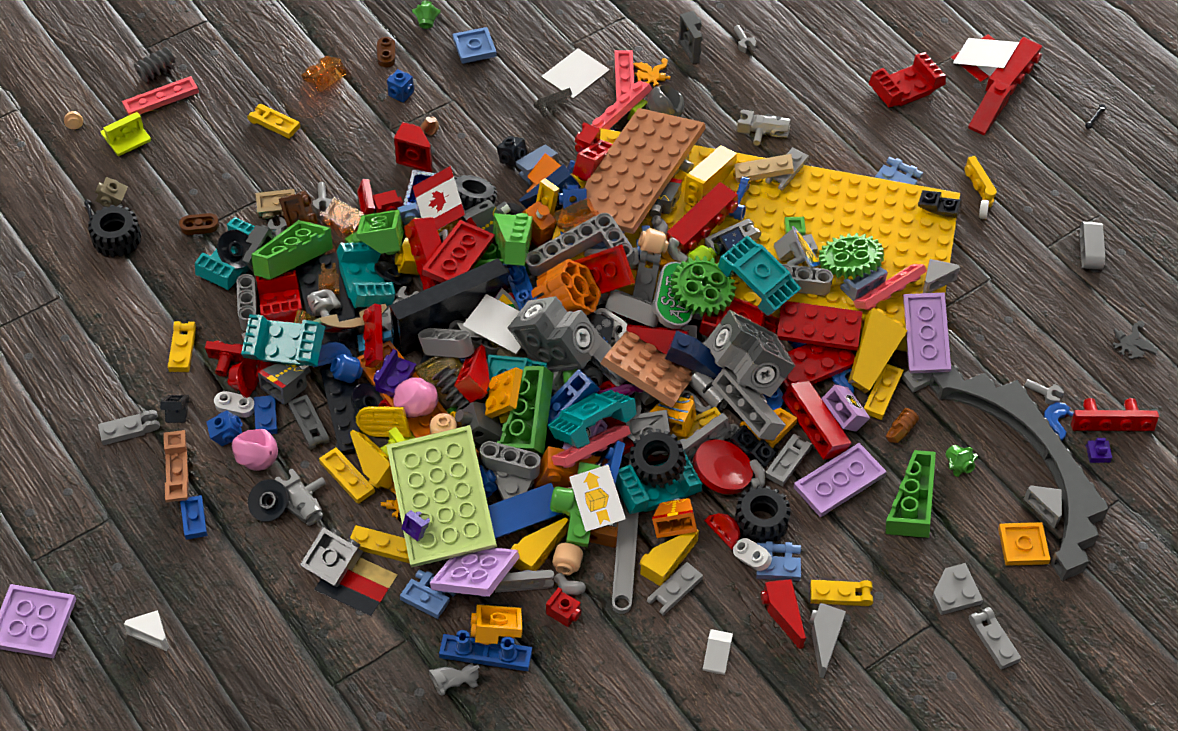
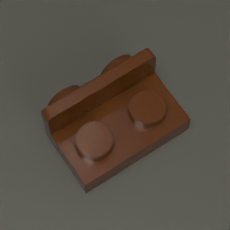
M306 190L279 198L287 227H290L298 220L313 224L318 223L317 216L311 208V197L309 194L307 195Z

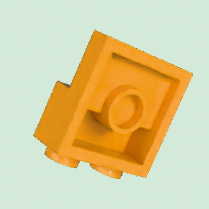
M477 605L476 613L471 614L470 637H475V642L490 645L498 644L499 636L521 638V608Z

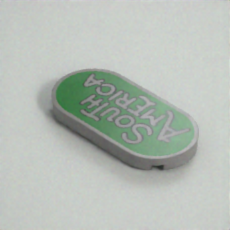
M669 262L662 268L659 273L653 301V312L659 317V322L671 329L685 327L692 318V309L685 311L686 305L679 306L680 299L674 300L675 293H671V277L673 272H675L676 266H680L681 262Z

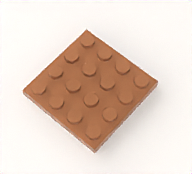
M627 331L609 350L600 363L671 408L686 389L693 376L691 369L666 360V354L658 351L654 345L643 342L636 334Z

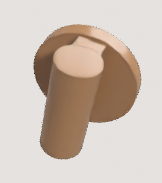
M426 117L420 127L423 133L435 135L439 129V123L435 117Z

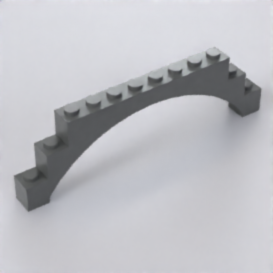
M954 365L951 366L950 372L932 373L929 386L939 400L948 399L961 402L993 415L1018 432L1042 457L1052 473L1058 489L1062 491L1064 515L1061 547L1058 552H1055L1050 564L1062 581L1084 572L1089 562L1084 549L1094 546L1099 535L1094 523L1104 520L1109 508L1106 501L1096 491L1094 484L1085 476L1082 467L1075 462L1071 452L1065 448L1060 436L1050 427L1047 418L1043 417L1037 404L1028 396L1025 387L1021 386L1018 380L996 388L994 381L986 373L964 380L963 375L957 371Z

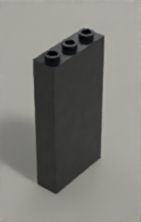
M498 258L389 305L393 342L400 349L401 355L404 356L422 348L418 338V334L422 330L428 328L449 329L453 321L460 320L465 322V318L468 319L486 294L495 298L501 288L509 293L510 283L508 276L510 272L505 264L503 265Z

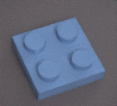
M487 27L453 34V41L462 64L497 57L496 49Z

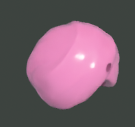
M412 377L396 387L393 403L395 407H404L406 417L408 418L426 416L435 409L438 403V394L433 384L426 382L422 378Z
M265 429L247 430L239 434L232 441V451L236 462L254 471L265 470L277 458L278 447L276 440Z

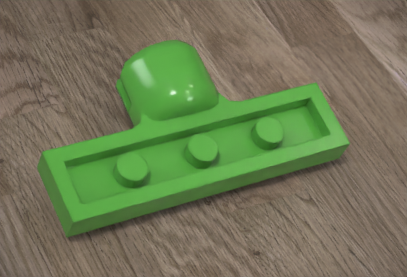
M579 462L577 474L601 466ZM554 487L550 510L567 514L570 518L566 543L588 547L590 531L586 532L573 488Z

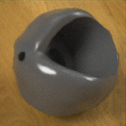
M659 85L654 87L648 95L647 104L650 111L677 117L682 115L684 110L683 96L672 87Z

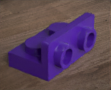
M393 349L390 355L385 357L382 368L377 370L374 375L373 381L375 382L376 391L394 398L396 387L413 376L417 365L399 358L397 350Z

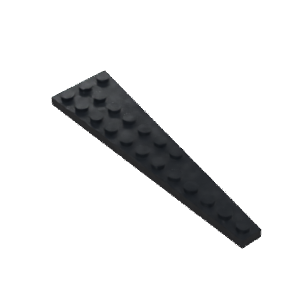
M337 252L317 256L296 267L309 321H314L321 318V316L313 314L309 308L307 296L312 292L324 289L331 290L341 304L339 308H334L328 312L330 315L337 314L339 322L356 318L355 308L351 299L348 298L339 270ZM356 329L346 332L324 331L322 344L327 342L344 344L350 350L352 356L357 358ZM331 363L319 366L338 449L343 455L356 453L350 432L352 430L360 432V429L356 423L357 413L351 403V394L354 388L358 386V379L356 378L353 383L337 380L330 371Z

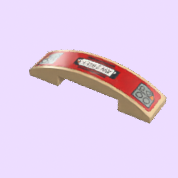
M382 304V313L387 308L386 304ZM365 310L359 312L360 318L339 322L337 314L321 317L314 321L325 326V332H346L364 325L363 314Z

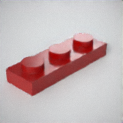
M375 303L366 309L363 314L365 327L363 334L365 340L364 358L365 367L374 368L383 361L382 305Z

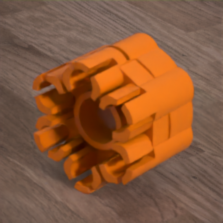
M567 259L537 277V287L531 291L532 298L544 293V295L537 299L556 296L567 312L582 310L586 315H589L596 311L601 292L590 270L585 265Z

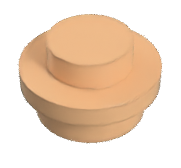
M71 111L65 115L64 124L67 128L75 130L83 125V118L78 112Z

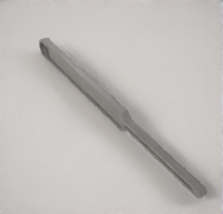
M635 391L636 413L641 414L642 401ZM620 498L626 519L618 522L612 608L619 614H625L630 611L632 606L639 512L629 514L624 501ZM623 598L628 601L629 605L625 608H619L615 605V601Z

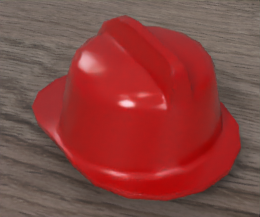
M246 358L241 363L233 365L229 370L228 385L234 390L240 391L244 398H248L258 384V381L255 380L257 372L255 363L251 359Z

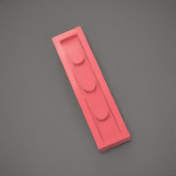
M615 50L616 102L634 84L633 50Z
M190 76L122 101V104L128 116L136 112L140 115L197 94L199 90Z
M642 81L634 83L627 93L621 95L618 101L609 106L600 117L593 120L591 125L609 130L652 90L651 85Z
M912 264L854 300L855 307L865 310L875 308L876 303L889 299L895 291L905 289L906 284L919 280L921 275L927 272L925 265Z
M615 425L590 437L588 445L579 448L572 446L552 456L553 464L563 466L564 468L572 467L576 464V461L590 458L592 453L606 450L608 445L617 441H623V437L631 434L629 426Z

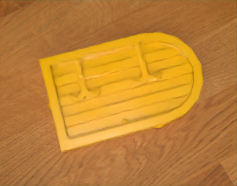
M364 407L359 410L356 416L357 426L363 433L369 436L389 437V430L395 427L403 437L411 436L404 407Z

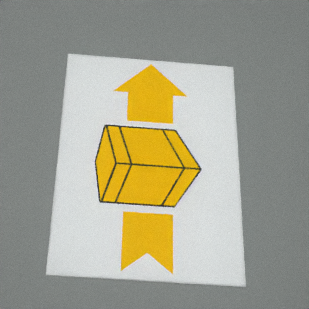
M609 465L569 477L586 532L626 519Z

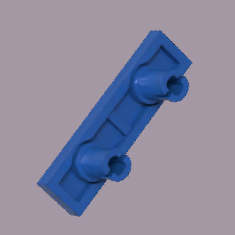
M505 264L510 272L508 281L521 311L528 300H535L537 296L532 298L531 291L534 288L524 265Z
M465 630L458 631L456 636L443 634L439 651V658L522 671H529L532 647L515 645L514 639L511 637H504L498 644L484 645L475 642V638H469V633Z

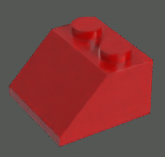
M402 122L394 136L396 163L431 173L432 158L429 141L421 127Z

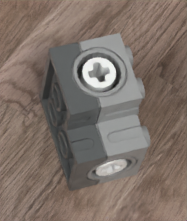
M556 296L528 300L508 326V330L514 335L532 361L547 363V367L551 372L583 369L604 341L582 310L567 312Z
M731 310L727 312L706 340L711 354L715 358V363L721 368L727 367L731 369L737 376L736 381L741 386H749L759 395L765 394L771 397L785 380L784 378L795 367L776 333Z

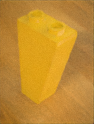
M720 145L686 176L684 202L695 206L719 182L723 183L735 168L737 153Z
M872 308L868 312L848 383L863 393L870 391L908 331L904 328L903 323L887 317V313L879 308Z

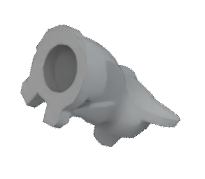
M473 663L465 666L462 670L452 667H441L429 670V675L439 695H445V691L448 688L460 686L464 682L472 688L477 687L478 668L480 667L479 665L474 666Z

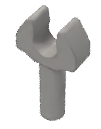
M736 25L734 31L741 40L738 42V49L746 53V45H748L755 51V38H747L740 25Z
M324 182L318 183V199L313 200L314 210L318 214L320 213L321 206H326L328 213L333 208L332 199L326 198Z
M280 217L279 226H274L272 219L268 222V227L272 230L271 233L276 234V236L288 228L285 219Z
M1027 379L1024 385L1044 395L1045 403L1049 405L1060 401L1059 398L1053 395L1062 398L1064 393L1056 384L1047 388Z

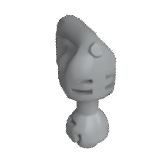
M328 289L312 292L307 296L309 308L315 316H330L328 312L341 306L336 295Z

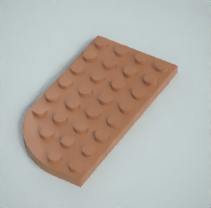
M638 108L607 151L608 153L593 175L586 182L587 207L591 215L595 217L601 213H608L613 217L621 231L634 234L706 129L705 123Z

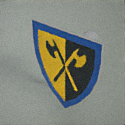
M792 226L796 241L789 244V247L795 258L788 261L787 264L799 265L806 261L809 268L820 266L819 260L807 241Z

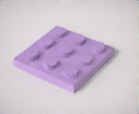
M491 548L449 558L430 582L431 589L490 597L519 559L518 550Z
M10 584L0 609V649L54 658L76 602L75 595Z

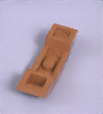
M185 430L165 432V501L188 500L189 471Z

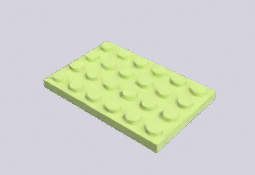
M470 425L386 445L402 524L405 514L410 510L414 513L420 511L421 518L424 520L430 519L424 536L419 541H416L404 531L411 568L497 547Z

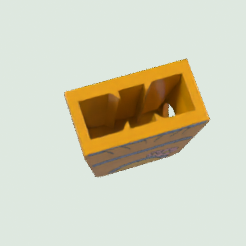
M684 393L679 397L672 408L663 402H659L650 411L667 410L670 433L687 438L696 419L694 398L689 393Z

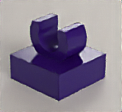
M1096 438L1095 441H1087L1086 448L1089 463L1111 462L1110 445L1106 438Z
M410 510L405 514L401 529L416 541H419L423 538L430 519L424 520L421 518L420 511L414 513Z

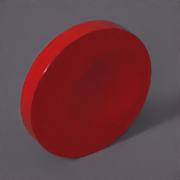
M718 439L706 441L700 445L693 457V467L699 479L716 492L737 494L743 491L752 479L753 470L750 466V459L739 447L728 441Z

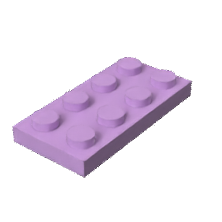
M945 292L904 294L905 328L908 330L906 332L909 373L950 372L951 361Z
M858 443L795 482L793 488L818 516L822 517L885 477L886 470Z

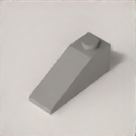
M820 603L818 611L813 610L810 623H813L811 633L819 676L824 678L846 611Z

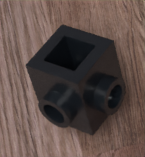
M508 136L497 146L500 163L516 166L517 160L528 155L525 139Z

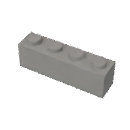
M723 368L712 382V385L759 438L774 441L786 424L759 394L749 386H741L736 381L737 376L730 369Z

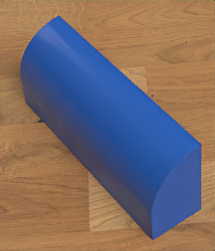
M552 483L489 505L488 508L495 539L562 515V513L550 510L554 489Z

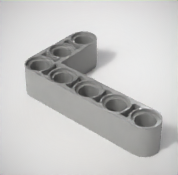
M601 213L529 252L526 263L529 272L534 276H539L602 241L608 249L622 244L625 253L628 254L626 257L630 266L634 262L632 245L613 217L608 213ZM606 222H609V225L605 227L602 226L606 224Z

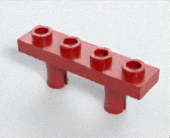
M221 341L206 342L205 350L208 358L219 359L215 370L218 376H227L231 361L241 363L246 359L241 355L243 345L225 344ZM251 359L255 365H258L255 380L259 382L258 371L277 363Z
M1088 398L1084 400V410L1074 411L1071 428L1078 431H1155L1159 415L1157 411L1139 410L1137 402L1133 398L1125 400V410H1098L1095 399Z

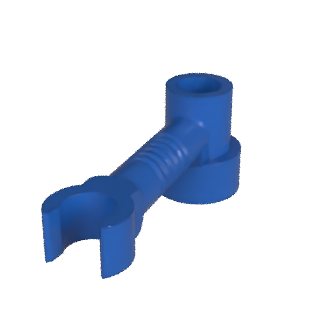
M742 176L737 190L738 207L733 213L728 215L740 221L743 220L746 212V206L741 205L740 202L750 186L748 184L750 178Z

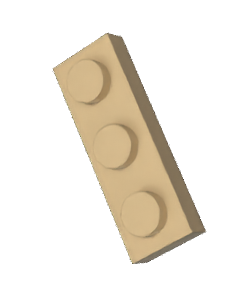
M792 154L735 164L737 183H740L742 176L750 178L749 181L794 173Z

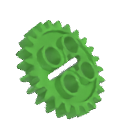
M848 233L847 237L840 235V239L832 238L833 242L827 241V246H822V250H819L821 269L829 270L833 275L836 274L837 278L844 276L847 279L849 276H852L855 279L856 275L863 277V273L870 275V270L877 271V266H882L881 262L884 261L882 243H879L878 239L873 240V236L866 238V234H863L861 237L858 236V233L854 236Z
M696 256L693 261L689 257L687 263L682 261L680 266H676L675 272H673L671 277V293H675L673 299H680L678 305H686L685 311L692 309V315L696 311L699 312L700 317L703 316L704 312L711 317L712 311L718 315L720 310L724 312L734 299L736 287L734 286L735 280L731 279L733 273L727 277L718 267L719 262L717 264L714 263V258L707 261L706 256L703 257V260Z

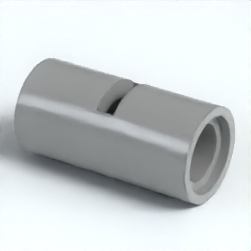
M696 372L691 377L689 385L712 408L716 407L721 411L729 404L712 385L714 380L711 377Z

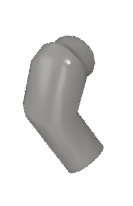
M659 215L654 216L651 219L653 228L667 235L669 227Z
M673 237L670 238L667 251L671 258L678 262H686L688 260L687 255L676 248L679 245V241Z

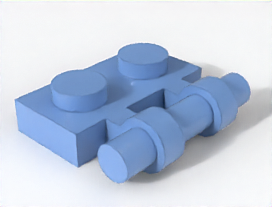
M889 157L886 163L892 167L883 165L875 178L916 185L917 180L913 179V177L921 179L923 172L917 170V167L913 165L909 166L902 163V160ZM898 170H901V171H903V172H906L907 174L905 175V174L899 172Z
M772 541L757 543L770 553L772 561L765 570H756V579H792V581H800L801 558L792 557V553L800 554L801 545H792V542L773 544ZM772 552L784 553L785 557L772 556Z
M419 569L415 577L420 579V582L411 579L400 594V600L438 619L450 602L449 597L445 596V594L448 593L455 596L456 593L435 591L427 587L434 578V574Z

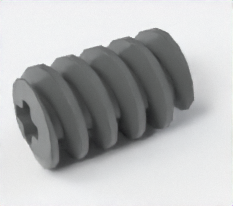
M163 47L162 51L158 50L156 54L152 53L149 57L146 56L143 60L137 61V64L134 63V68L139 77L147 83V76L152 80L155 79L153 73H156L157 76L161 75L160 70L166 73V66L172 70V63H176L172 52L167 47Z
M450 366L435 374L432 380H439L436 386L438 388L444 386L441 394H448L445 400H453L450 407H458L456 410L458 411L470 402L454 386L458 375L454 376L457 368L450 369Z

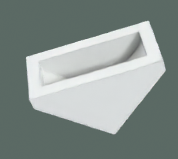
M158 610L125 621L124 626L128 635L162 650H168L169 646Z
M710 630L703 671L725 675L733 633Z

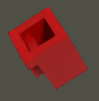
M584 122L582 124V131L578 132L575 138V150L579 153L599 141L601 129Z
M395 190L373 195L376 213L398 210V207L404 206L401 196L398 197Z
M558 587L546 603V614L569 627L572 621L576 622L581 615V602L562 592V589Z

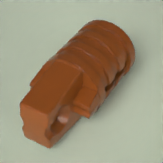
M904 408L886 434L887 440L891 443H898L908 435L909 431L919 421L918 415L913 410Z

